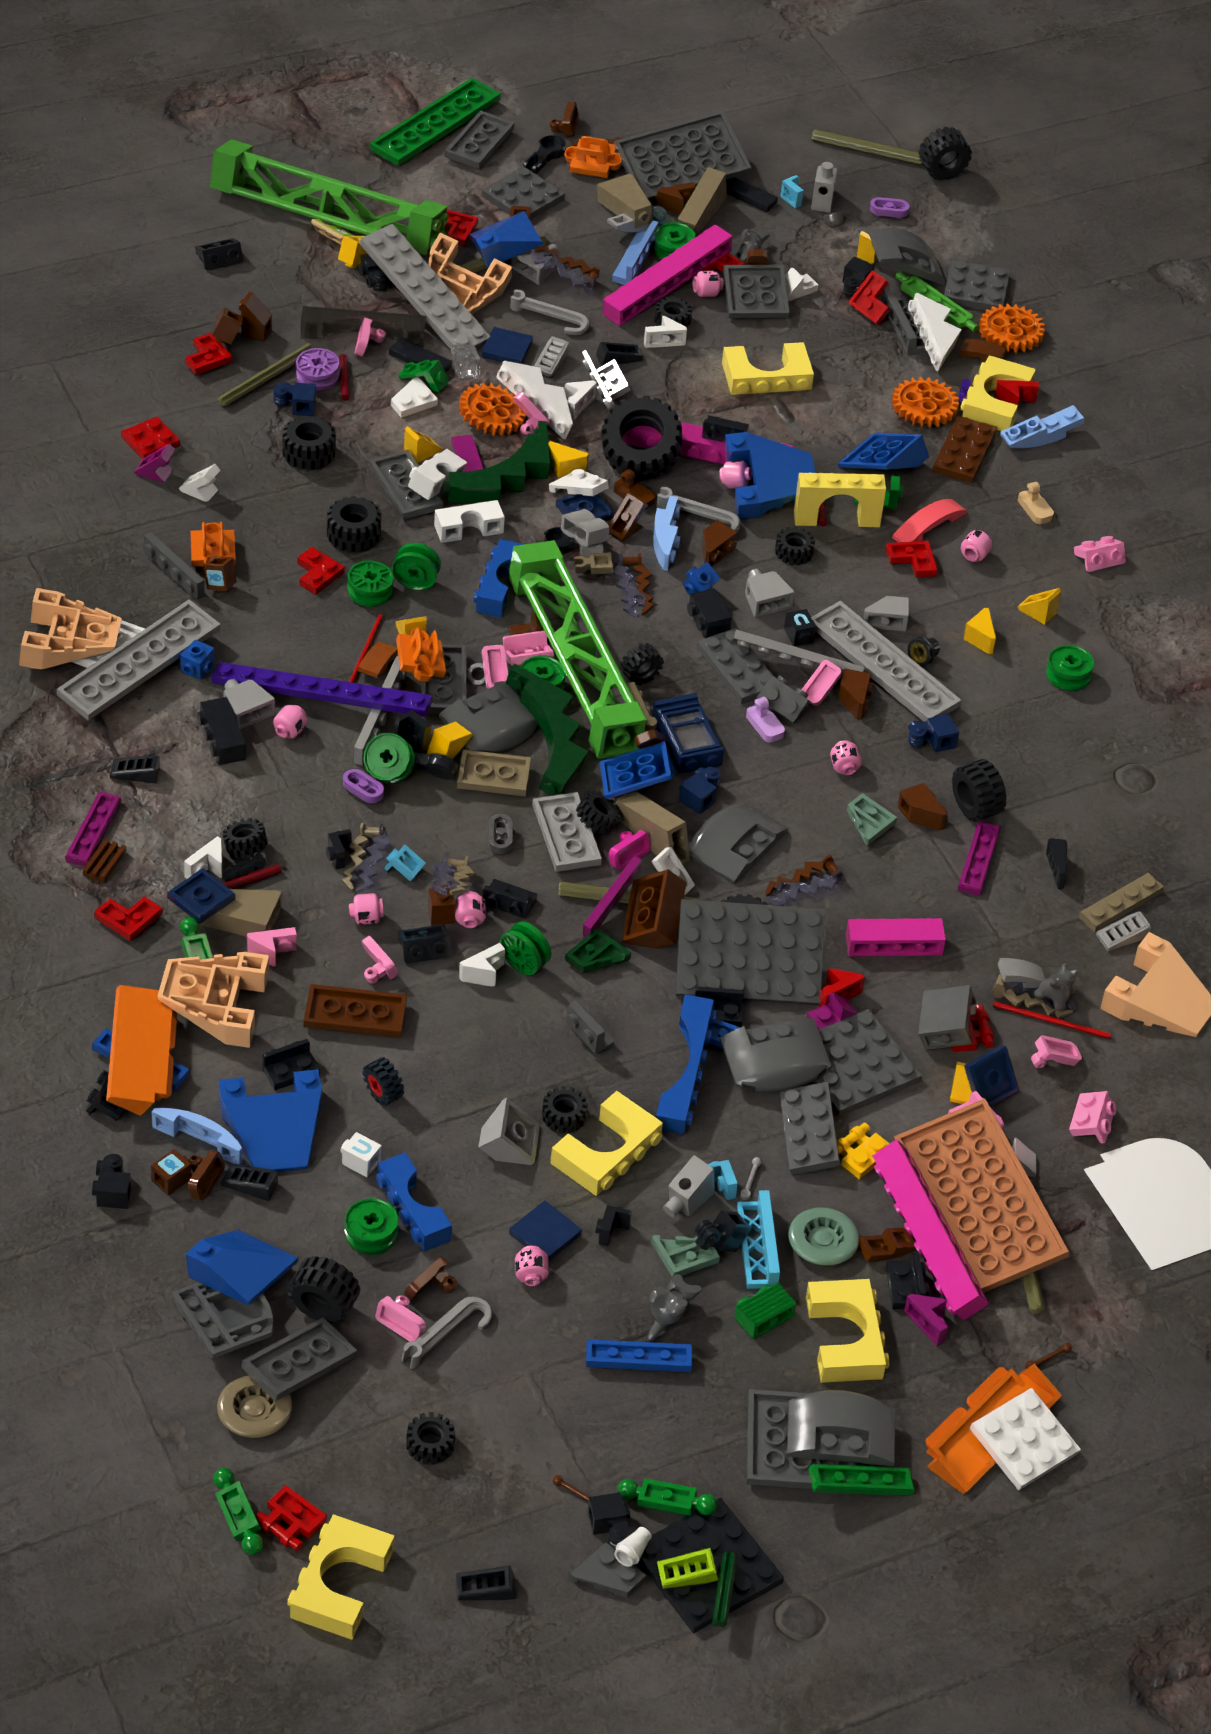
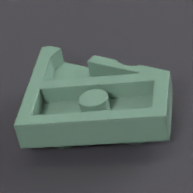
M863 793L847 805V813L867 846L897 823L895 815Z
M654 1235L651 1239L652 1245L671 1277L675 1274L683 1276L719 1263L720 1256L714 1247L704 1250L697 1246L695 1243L697 1237L676 1236L675 1240L660 1239V1235Z

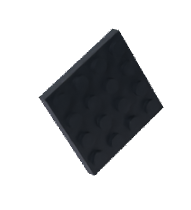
M722 1498L717 1499L718 1507L713 1514L706 1516L697 1510L691 1513V1516H686L653 1534L639 1560L640 1565L692 1633L712 1623L718 1581L663 1589L657 1564L658 1561L710 1548L719 1579L723 1553L726 1551L736 1553L737 1562L729 1613L779 1586L784 1581V1576ZM701 1564L702 1570L707 1569L706 1564ZM695 1565L690 1566L691 1573L696 1572ZM679 1567L680 1576L685 1575L684 1567ZM668 1568L669 1578L675 1577L673 1568Z

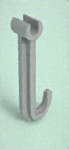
M518 289L514 290V296H511L510 308L513 311L527 309L580 326L579 328L565 327L564 332L566 334L582 335L589 328L588 318L581 313L525 297V293Z
M661 487L657 498L656 506L658 508L666 509L669 497H678L677 506H680L681 510L713 520H719L729 524L731 529L736 532L740 529V519L736 514L673 495L670 488Z
M479 1297L464 1298L415 1342L412 1341L405 1344L401 1362H404L408 1357H412L410 1369L417 1368L421 1358L475 1310H480L484 1313V1317L478 1323V1329L483 1330L491 1321V1306Z

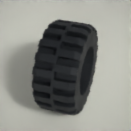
M643 395V398L632 396L629 401L626 399L620 401V406L614 405L610 409V414H606L601 430L604 456L606 460H609V465L613 469L617 468L619 474L627 469H631L635 473V479L636 477H641V480H647L649 476H652L653 479L657 478L660 472L667 473L670 470V465L674 466L677 463V457L682 452L681 421L678 420L676 411H671V406L668 403L662 404L661 399L655 397L652 400L650 396ZM637 426L652 427L662 435V439L657 445L646 450L633 449L622 440L628 430Z

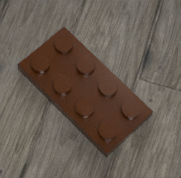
M957 416L933 465L932 472L973 483L993 441L997 427L967 417Z
M310 984L303 1027L401 1038L407 994Z

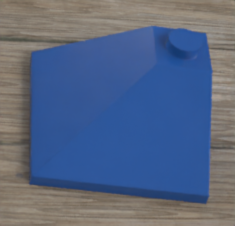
M524 211L469 234L488 268L494 258L503 262L543 245L541 238Z
M873 433L838 463V467L867 469L918 468L929 458L923 435Z
M665 741L600 761L604 796L606 799L672 779L675 776L673 762Z
M240 1230L204 1238L185 1254L189 1278L248 1306L299 1262L298 1257Z

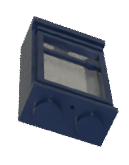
M696 693L654 701L652 717L657 720L656 727L658 731L666 736L669 744L667 746L679 774L693 772L700 767L705 769L722 765L724 748L721 747L698 701Z

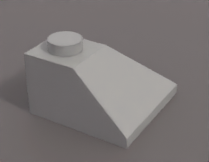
M505 1098L483 1125L478 1148L495 1161L532 1165L535 1162L540 1124L508 1098Z

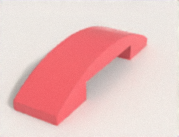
M952 499L936 501L911 516L899 527L892 538L897 542L922 541L924 533L947 519L951 522L967 514V510Z

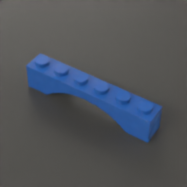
M686 994L684 996L679 1029L687 1042L690 1060L681 1078L669 1090L661 1094L656 1118L663 1122L662 1130L684 1134L686 1125L691 1126L694 1111H690L691 1105H696L698 1091L695 1090L696 1084H701L703 1070H699L700 1064L705 1065L708 1050H704L705 1044L710 1045L712 1030H709V1025L715 1024L717 1010H713L714 1000Z

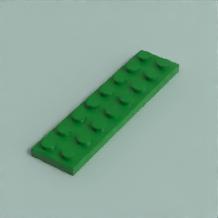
M470 78L369 143V150L400 166L475 117L480 110L484 111L500 101L501 93L474 78Z

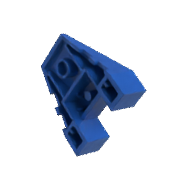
M748 432L725 434L727 462L743 460L750 464L754 482L753 486L735 488V506L739 519L760 517L765 515L766 511L773 508L779 509L783 507V504L792 500L795 502L799 473H816L811 453Z
M318 1069L294 1072V1092L247 1097L244 1077L219 1080V1102L222 1119L230 1127L232 1135L238 1140L243 1148L244 1155L252 1167L271 1169L277 1172L308 1168L313 1139L322 1108V1086Z

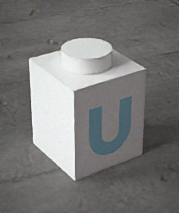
M356 1132L341 1147L342 1165L368 1177L377 1167L378 1163L381 1162L382 1145Z

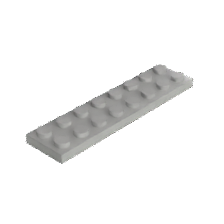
M393 224L360 239L359 244L458 358L486 344L490 335Z
M187 600L57 688V696L89 721L179 659L181 652L186 650L194 640L203 642L220 630V623L191 600Z
M842 601L811 617L816 625V633L852 663L864 667L863 672L871 673L870 677L923 722L934 716L948 714L961 706L962 700Z

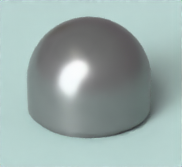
M835 212L824 215L823 220L827 226L839 227L843 223L842 212Z
M475 663L471 665L467 671L469 681L475 685L485 684V676L481 680L473 679L474 672H484L483 664Z

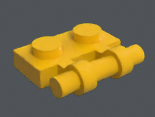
M867 1123L853 1127L845 1138L841 1137L837 1140L839 1154L844 1156L841 1165L859 1180L874 1169L876 1162L872 1155L890 1144L877 1133L871 1137L866 1136L865 1134L870 1131ZM854 1142L859 1144L855 1149L850 1147Z

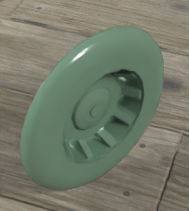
M817 1207L805 1210L795 1217L789 1227V1241L794 1251L803 1259L814 1264H840L851 1258L859 1246V1233L856 1225L848 1216L835 1209Z

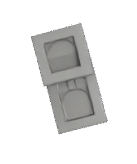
M624 213L607 219L608 224L624 232L647 231L650 224L635 228L634 220Z
M1000 958L997 964L1003 982H1022L1024 988H1038L1045 979L1042 968L1029 961Z

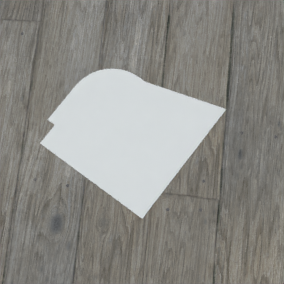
M1150 1138L1100 1154L1105 1162L1084 1169L1151 1270L1211 1249V1169L1192 1148L1170 1139Z

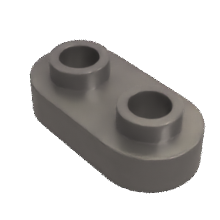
M495 814L489 820V849L496 854L508 853L512 848L513 821L508 815Z

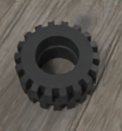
M948 127L939 128L934 133L933 131L929 133V136L923 139L924 143L920 144L921 149L918 152L919 158L929 175L939 180L944 178L949 180L951 177H957V174L965 171L964 168L968 167V162L972 159V150L961 132L953 127L950 129Z
M303 416L302 418H294V421L290 420L284 426L283 457H285L286 462H290L291 466H297L298 469L317 470L320 467L328 466V463L333 461L336 455V432L334 426H331L329 421H325L323 418H316V416Z
M345 497L343 500L335 501V504H331L327 511V536L329 542H332L334 547L338 546V549L342 551L347 550V552L367 551L370 547H374L376 542H379L381 536V511L379 507L373 505L371 500L367 501L366 498Z
M980 759L955 769L952 777L954 797L962 813L970 821H981L1005 810L1007 799L1005 785L999 771L991 762L986 759Z
M312 1256L302 1262L288 1286V1295L292 1299L294 1306L298 1307L299 1311L311 1319L319 1320L324 1317L330 1324H338L346 1319L361 1289L357 1278L344 1265L326 1257Z

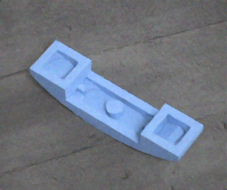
M153 1109L152 1128L172 1137H175L180 1130L217 1147V1151L221 1153L224 1160L232 1164H242L241 1145L232 1134L216 1122L180 1109Z

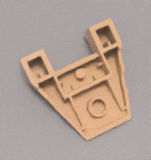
M440 233L431 247L428 265L471 314H474L503 294L512 278V267L494 258L484 277H481L452 263L458 253V241Z
M36 588L32 603L31 623L51 627L49 635L30 631L24 632L19 666L42 670L113 651L116 647L122 618L99 608L93 610L85 607L82 601L77 600L73 602L68 600L63 593Z
M1148 932L1137 948L1133 964L1146 971L1147 974L1138 986L1115 976L1105 989L1100 1009L1121 1020L1129 1021L1130 1019L1143 1021V1025L1152 1027V1024L1166 1027L1167 1031L1197 1037L1211 1018V994L1170 942Z
M239 952L237 956L223 957L222 954H218L210 959H200L199 956L168 959L157 999L224 1044L250 1048L255 1031V1010L236 1008L240 989L265 992L269 977V955Z

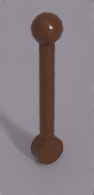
M1064 1343L1062 1348L1036 1361H1027L1025 1369L1033 1364L1038 1366L1064 1352H1071V1344Z
M560 1475L553 1477V1484L561 1485L587 1502L589 1501L590 1496L563 1481Z

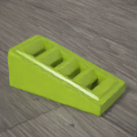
M710 1548L657 1562L663 1589L710 1583L719 1580ZM701 1564H706L707 1569L702 1570ZM695 1565L696 1572L691 1573L690 1566ZM679 1567H684L685 1575L680 1576ZM668 1568H673L675 1577L669 1578Z

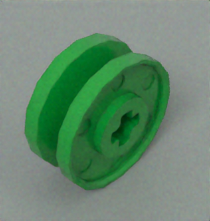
M679 222L662 224L654 232V253L662 260L687 244L691 239H694L695 232L688 225Z
M407 543L397 552L396 559L392 565V572L395 579L401 585L413 590H426L436 582L441 569V560L439 555L425 544Z
M362 561L350 568L347 577V593L352 601L359 605L373 607L385 604L391 599L394 576L388 566L376 561Z
M1062 645L1056 647L1049 653L1046 677L1053 686L1068 691L1081 690L1091 682L1094 659L1087 650L1079 646Z
M534 656L524 660L520 667L564 690L566 673L558 660L548 656Z
M382 733L375 736L367 744L364 751V764L366 770L374 778L387 784H396L405 780L412 773L415 766V753L412 746L401 736L393 733ZM391 755H392V756H393L392 760H388V762H387V761H386L387 756L391 757Z
M524 921L517 922L500 937L499 943L505 948L506 961L522 974L534 975L541 966L547 964L551 959L552 951L547 939L538 928Z
M376 1198L359 1200L351 1205L346 1212L344 1220L347 1243L353 1250L367 1255L384 1253L392 1248L398 1239L399 1218L396 1209L390 1203Z

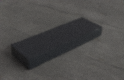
M735 177L726 180L728 195L768 212L778 201L777 196Z
M401 338L389 348V355L407 363L414 362L415 364L425 360H439L445 373L452 367V360Z

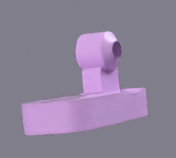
M766 697L756 699L755 706L747 708L746 718L765 742L772 743L781 740L784 737L785 728L769 710V701Z

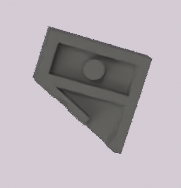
M605 1542L570 1573L569 1580L576 1584L578 1580L593 1584V1589L610 1591L614 1595L628 1598L646 1581V1575L634 1565L626 1567L619 1563L614 1555L615 1549Z

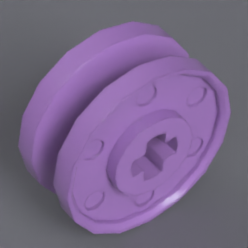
M313 348L303 351L296 360L297 382L316 384V391L332 388L338 383L340 378L339 358L328 349Z

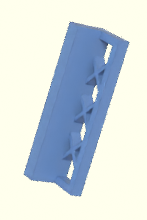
M652 220L647 231L635 234L612 275V282L625 285L638 275L654 246V232L658 227L657 221Z

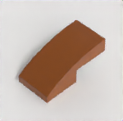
M378 641L365 655L357 671L375 678L380 677L387 671L388 663L397 656V647Z

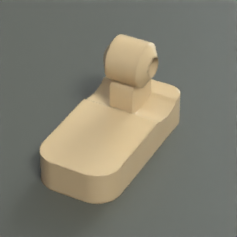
M1038 482L1028 483L1027 490L1019 493L1018 502L1034 523L1041 525L1051 522L1054 511L1039 494L1040 485Z

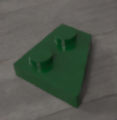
M596 928L565 954V961L582 973L629 961L632 952Z

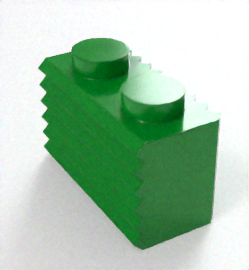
M777 1282L772 1286L765 1285L756 1295L750 1298L746 1296L738 1301L734 1318L752 1339H756V1337L763 1335L765 1332L776 1328L777 1325L780 1326L781 1323L788 1321L790 1318L792 1319L795 1314L796 1302L783 1289V1286H780V1283Z

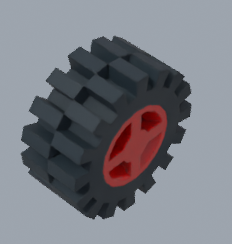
M380 1057L363 1067L362 1075L365 1076L363 1080L367 1083L366 1087L370 1089L371 1096H374L375 1101L379 1102L380 1105L386 1106L403 1096L404 1085L401 1083L402 1078L398 1076V1070L394 1069L393 1063L390 1064L388 1059Z

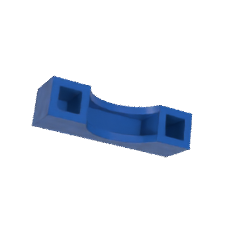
M500 539L497 547H493L491 561L486 563L485 576L482 575L480 578V589H476L473 602L476 603V612L502 617L507 605L508 587L499 580L509 576L513 546L524 544Z
M405 1152L379 1162L376 1181L381 1189H385L389 1203L397 1208L402 1224L409 1227L414 1243H419L425 1252L451 1241L452 1224L441 1207L421 1205L410 1196L409 1193L416 1186L417 1170Z

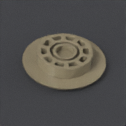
M247 1375L233 1380L223 1389L218 1398L217 1412L223 1425L231 1432L243 1437L260 1438L277 1432L287 1423L292 1412V1400L290 1394L275 1402Z

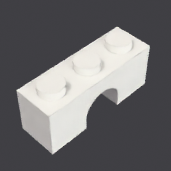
M446 449L441 453L435 454L432 459L425 460L419 467H414L409 475L411 479L408 487L429 500L440 492L444 480L448 481L449 472H464L467 462Z
M498 500L437 509L435 510L434 526L441 543L462 540L463 528L469 526L478 528L483 536L504 533L505 517Z

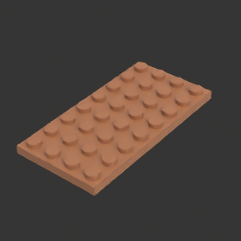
M985 1098L894 1136L895 1140H899L908 1148L983 1293L1070 1257L1065 1243Z

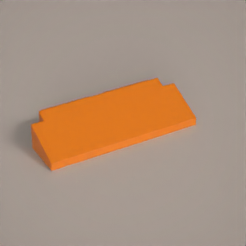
M119 985L116 988L106 1101L141 1116L155 1100L160 1101L162 1098H169L172 1094L174 1058L169 1054V1051L175 1047L177 1012L157 999L159 990Z
M1035 1364L1023 1370L1019 1375L1013 1369L1007 1371L1003 1367L997 1368L967 1398V1404L970 1407L967 1411L962 1407L957 1408L926 1438V1446L929 1448L926 1453L934 1458L927 1468L956 1490L965 1494L996 1463L969 1429L972 1423L1030 1388L1035 1391L1048 1409L1054 1405L1062 1394Z

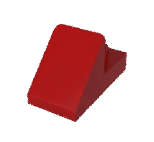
M997 380L994 396L995 399L1018 405L1019 402L1036 403L1039 384L1038 381Z
M828 969L827 986L820 992L819 999L821 1003L818 1006L821 1007L828 1004L831 992L848 1000L861 994L865 977L859 973Z

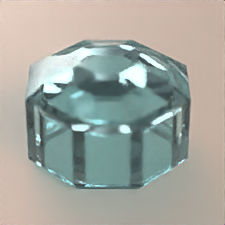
M652 206V220L657 221L658 224L665 222L666 209L661 206Z

